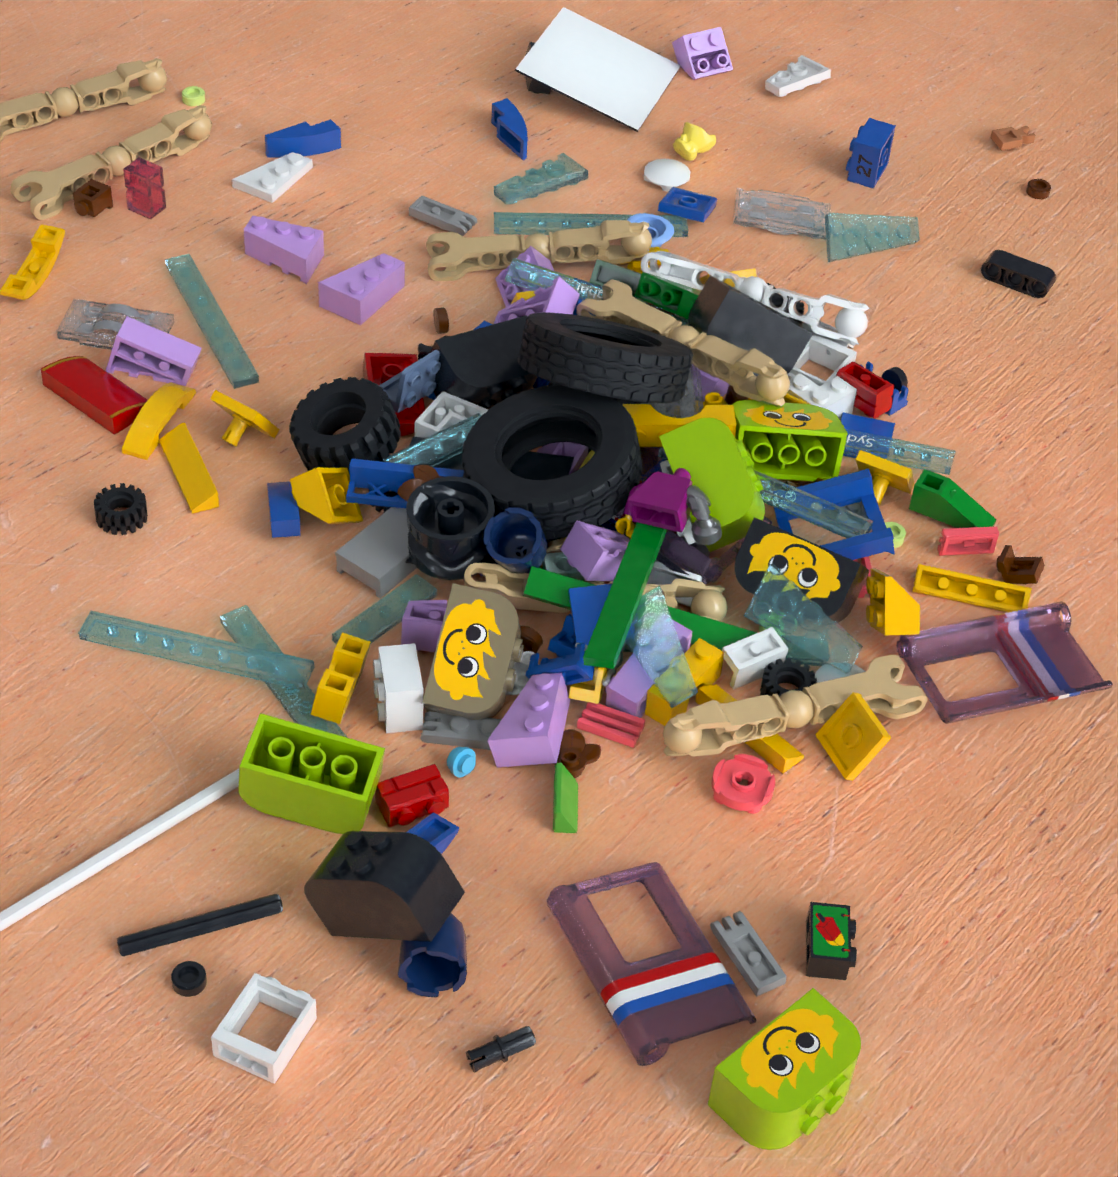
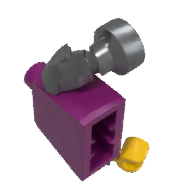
M683 468L676 469L673 475L654 472L645 482L633 487L630 490L624 508L625 518H620L615 525L617 532L621 535L625 532L629 538H631L636 526L632 521L682 533L692 512V515L696 517L691 529L695 542L701 545H710L716 543L722 536L719 520L709 515L710 510L708 506H711L709 498L702 490L692 484L690 473Z

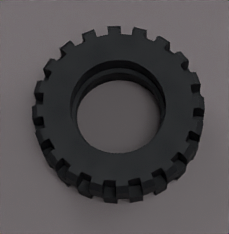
M348 377L347 380L342 378L334 379L332 383L327 384L325 382L319 385V389L311 390L307 393V398L305 400L301 399L297 404V410H294L291 417L289 432L308 471L317 467L347 468L350 475L349 466L351 459L387 462L390 458L389 454H393L397 448L401 435L399 420L387 393L383 391L381 386L374 382L372 383L370 380L364 378L358 380L356 377ZM358 423L355 427H353L347 432L333 435L337 430L341 429L342 427Z

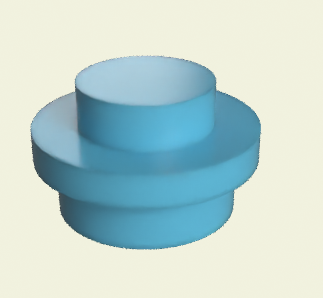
M456 747L447 758L448 768L453 775L459 778L469 774L476 764L475 751L469 747Z

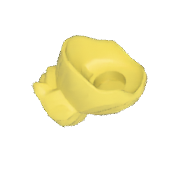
M685 122L683 133L680 138L674 141L673 147L682 158L692 161L698 153L707 152L715 145L716 136L707 134L704 129L697 125Z

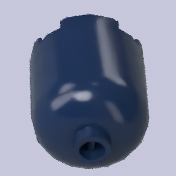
M507 508L505 512L499 513L495 518L492 517L484 529V543L496 564L504 567L511 573L520 574L530 573L532 566L537 568L541 566L546 556L547 542L540 522L531 512L522 508Z
M452 913L431 942L401 940L398 977L407 983L408 991L420 996L438 997L439 991L453 988V992H455L465 983L467 976L466 934L462 922Z

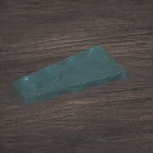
M565 153L557 155L558 160L554 162L547 160L542 163V168L538 170L531 168L525 171V176L523 177L514 176L494 186V195L505 204H515L522 199L537 197L538 194L556 191L567 185H576L580 181L588 179V170Z
M827 213L825 215L828 262L911 245L920 240L918 217Z
M770 564L744 617L766 629L773 627L780 637L846 674L849 673L863 646L835 620L833 621L822 611V608L814 601H811L792 580L790 581L784 576L775 564Z
M659 585L641 597L625 643L669 706L673 708L697 694L698 691Z

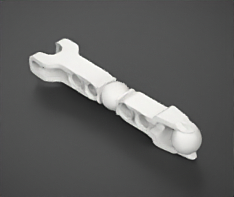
M665 251L647 253L641 260L642 272L698 290H702L704 284L699 279L703 271L708 272L709 275L723 282L729 278L734 282L735 289L787 317L811 325L813 333L838 339L850 345L859 344L856 338L860 337L867 328L868 320L864 312L870 308L863 303L852 302L832 294L814 298L784 288L773 289V285H767L759 277H739L734 273ZM657 260L661 262L660 268L657 266ZM775 293H779L783 297L781 307H776L772 303V296ZM799 300L806 302L808 305V311L805 315L798 313L796 309V304ZM826 303L844 307L835 317L836 330L820 324V318L825 313L824 306Z

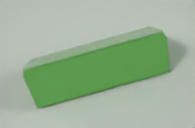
M557 763L554 774L553 830L557 833H577L578 783L562 763Z

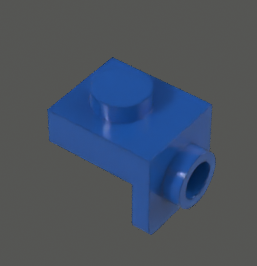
M571 614L566 616L562 631L551 638L547 650L556 653L557 657L575 654L576 643Z

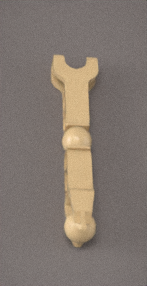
M156 58L147 62L139 60L122 63L111 73L70 85L71 89L60 87L54 90L51 95L46 91L45 94L35 93L0 103V142L6 135L47 124L53 119L57 120L58 115L69 117L75 114L77 109L82 113L83 110L93 111L128 102L129 105H135L151 99L155 94L163 93L166 90L164 86L167 82V75L165 69L160 66L162 60ZM137 78L140 86L129 87V82Z
M199 105L190 110L182 109L164 115L161 122L157 125L128 137L124 142H119V146L108 147L102 154L97 152L96 155H87L49 172L30 171L12 181L11 194L21 202L31 200V213L37 219L44 220L55 216L62 211L65 202L73 199V192L90 179L105 184L108 180H113V176L124 175L130 168L135 170L136 167H144L172 154L182 156L196 148L200 142L210 136L212 122L205 113L207 108L204 105ZM183 129L185 134L178 136L179 131ZM26 185L30 186V187H28V188H26V189L20 191V189H21L22 187H24V186H26Z
M605 220L601 223V226L559 230L555 233L549 232V237L541 233H534L525 240L524 234H521V236L509 234L466 238L455 232L434 233L428 237L426 242L427 251L432 257L428 264V274L434 281H454L471 271L507 268L530 246L546 258H551V263H554V261L573 263L600 259L612 264L630 262L634 258L644 257L645 254L649 253L648 250L652 244V236L648 230L649 223H631L628 220ZM621 238V245L609 244V240ZM437 243H441V244H443L444 246H443V247H435V246H433V245H435V244H437ZM438 267H446L443 271L435 270Z
M611 279L602 286L603 300L598 301L587 298L577 305L576 310L579 316L629 325L684 344L692 350L693 358L691 363L696 368L733 386L734 391L739 395L756 401L764 400L776 406L785 404L783 397L790 388V380L787 372L781 366L775 364L773 359L755 348L748 351L716 336H707L704 332L699 334L692 326L682 325V322L677 321L673 316L635 299L632 296V289L627 284Z
M473 563L465 570V586L498 593L506 597L515 609L558 613L570 611L524 597L523 593L529 573H511L504 567L491 563ZM480 573L486 580L474 581L472 575ZM680 578L673 580L672 584H646L641 597L642 599H651L656 603L676 608L678 604L675 597H694L691 602L693 614L720 622L724 619L728 610L726 599L721 594L725 590L724 587L720 585L706 586L703 582ZM584 581L594 585L605 584L603 581Z
M898 655L877 657L872 660L866 672L819 682L810 687H804L803 691L790 690L781 694L780 697L776 693L772 696L761 695L720 704L718 701L712 700L690 708L687 712L669 719L665 725L663 736L667 746L664 749V753L666 756L691 755L692 757L720 754L726 747L785 732L786 727L798 729L809 722L811 725L816 723L824 724L852 692L861 694L874 713H879L892 719H901L921 712L926 705L927 696L919 686H903L896 683L901 679L905 664Z

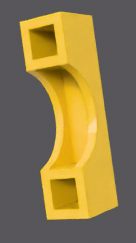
M623 404L630 413L631 418H633L639 447H663L659 436L701 418L718 419L729 427L734 437L736 435L737 425L734 405H705L704 409L694 416L674 418L659 413L651 404Z

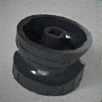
M448 476L427 481L412 492L406 506L407 526L409 529L408 550L411 561L420 571L442 580L464 579L465 570L469 565L491 562L492 557L484 543V529L492 517L495 518V505L491 494L485 487L471 479Z

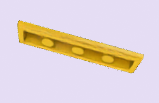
M185 422L181 423L160 438L159 443L191 513L194 514L219 507L218 491Z
M918 564L912 592L1013 614H1027L1032 588Z
M717 684L699 687L695 700L698 705L712 700L718 701L719 704L737 701ZM779 734L745 742L782 774L804 759V755Z

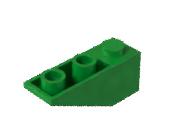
M642 272L635 297L688 319L690 310L701 291Z
M924 469L914 485L909 509L956 528L994 527L996 519L950 478Z

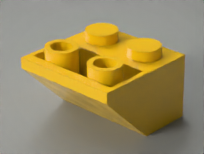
M871 568L870 576L866 579V590L870 594V605L866 607L867 622L870 623L872 628L885 636L920 634V605L891 576L876 568Z

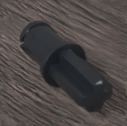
M529 1026L522 1027L502 1037L495 1035L493 1041L466 1051L467 1060L471 1059L472 1061L482 1056V1058L469 1063L473 1072L476 1073L478 1070L500 1060L505 1063L508 1061L509 1056L536 1044L535 1035Z

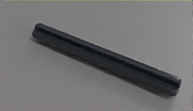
M273 894L120 936L117 938L118 950L121 956H127L278 914L283 911L282 900L279 894Z

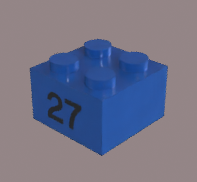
M869 118L864 126H860L857 138L853 137L849 148L852 156L848 159L846 171H849L847 181L874 189L888 166L896 125Z

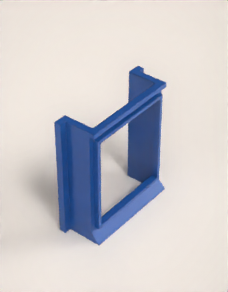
M869 469L773 493L772 501L778 526L780 529L792 534L789 520L862 502L872 532L820 546L851 560L883 552L895 555L893 533L891 528H886L874 495L872 476ZM775 495H776V500H778V501H776V503H777L778 505H776L775 502H774ZM787 498L791 499V502H783L784 505L781 504L782 501H789Z

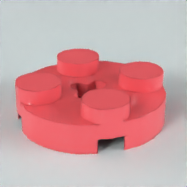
M747 754L734 755V759L727 760L726 762L723 759L714 768L712 777L713 797L720 804L735 810L754 814L758 813L762 806L766 805L773 796L775 788L774 774L771 775L768 771V765L755 756ZM746 779L748 780V786L740 785L737 782Z

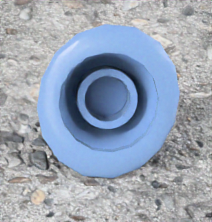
M639 213L627 219L631 223H649L648 230L652 236L650 248H660L674 234V226L661 216Z

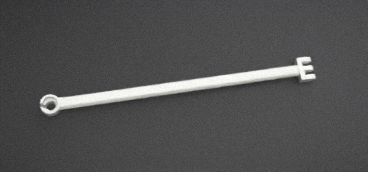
M239 768L1 911L0 932L239 787Z

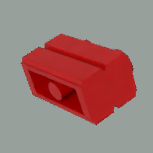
M853 361L838 370L836 376H839L857 389L854 407L864 412L866 416L875 419L890 410L893 399L891 397L894 390L893 384Z
M432 764L378 782L375 790V800L381 813H383L388 827L398 824L405 826L412 823L416 818L430 815L433 812L438 815L445 808H448L449 789L443 777L441 778L437 766Z

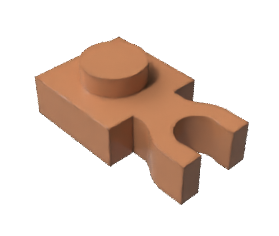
M1023 126L1018 130H1015L1013 127L992 130L990 138L1002 151L1021 147L1022 143H1034L1036 135L1034 133L1028 134L1029 127Z

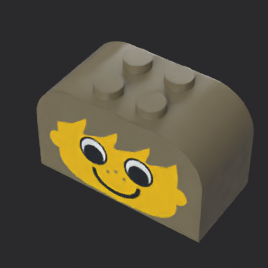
M455 583L452 584L422 701L427 712L460 716L469 720L493 718L502 709L507 692H513L517 674H515L513 667L515 662L520 663L524 645H522L523 639H520L521 629L517 611L506 597L490 591Z

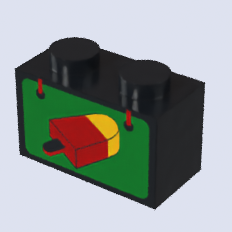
M810 902L806 919V976L846 980L849 968H855L857 949L856 947H851V939H855L856 920L850 919V906Z

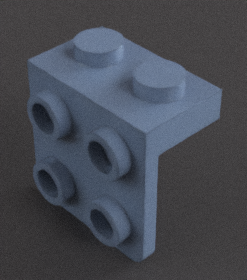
M434 350L379 385L387 393L396 413L401 412L407 407H412L418 400L434 392L437 385L434 382L435 376L441 367L439 362L440 352L438 350Z

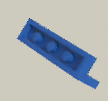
M351 459L349 466L350 482L346 494V502L406 509L407 501L399 495L387 497L383 493L387 491L397 493L404 482L415 479L413 468L416 465ZM433 467L439 476L464 478V470ZM355 488H366L370 491L366 494L354 493Z

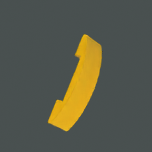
M43 224L39 226L31 239L32 249L17 274L9 275L0 290V295L26 300L39 290L58 257L65 235L64 229Z
M171 382L155 391L136 416L122 446V453L148 460L159 444L160 432L178 408L185 409L196 394V389Z

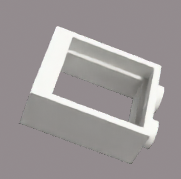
M811 332L813 334L793 369L788 373V377L791 379L801 373L818 386H821L835 378L839 369L852 361L855 362L857 352ZM808 360H811L833 370L834 373L825 381L800 370V368Z
M254 973L211 1036L213 1056L275 1084L317 1019L316 999H313L302 990L295 991L282 985L273 977H264ZM259 1002L297 1018L276 1052L238 1035Z

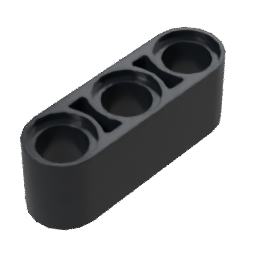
M994 250L981 267V273L985 279L1034 298L1045 297L1056 281V274L1049 267L1003 250Z

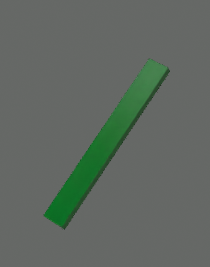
M636 523L583 656L584 665L609 669L615 668L667 529Z
M532 566L523 596L571 610L568 589L596 585ZM642 598L633 618L635 629L648 633L663 614L692 631L690 646L701 638L721 651L723 647L757 633Z

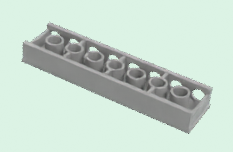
M391 507L335 552L337 572L342 574L345 571L375 590L376 596L382 598L412 573L417 567L414 564L405 562L410 557L406 509Z

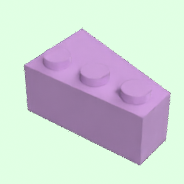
M252 216L244 228L246 255L269 266L273 263L281 267L283 273L287 275L293 273L299 276L300 281L306 284L324 256L322 230Z
M383 253L318 282L319 307L362 325L405 286V262Z
M557 277L553 280L554 285L545 290L541 287L534 291L535 296L528 300L521 298L498 311L494 324L525 315L528 317L533 313L573 314L580 294L562 278Z
M127 316L116 336L106 372L112 374L115 370L128 372L130 377L136 378L139 374L152 376L154 381L172 382L186 386L202 348Z
M577 520L560 550L568 558L567 562L576 568L586 581H614L630 539L619 532Z
M447 600L409 601L402 618L401 645L415 643L416 650L435 652L447 607Z
M662 614L617 675L612 677L606 686L605 706L641 718L645 714L648 689L690 648L692 631Z
M562 673L532 675L487 741L497 768L557 763L570 704L568 690Z

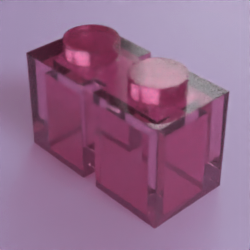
M138 157L123 169L125 187L128 188L126 191L127 207L130 211L152 219L166 208L165 190L162 189L164 186L163 168Z

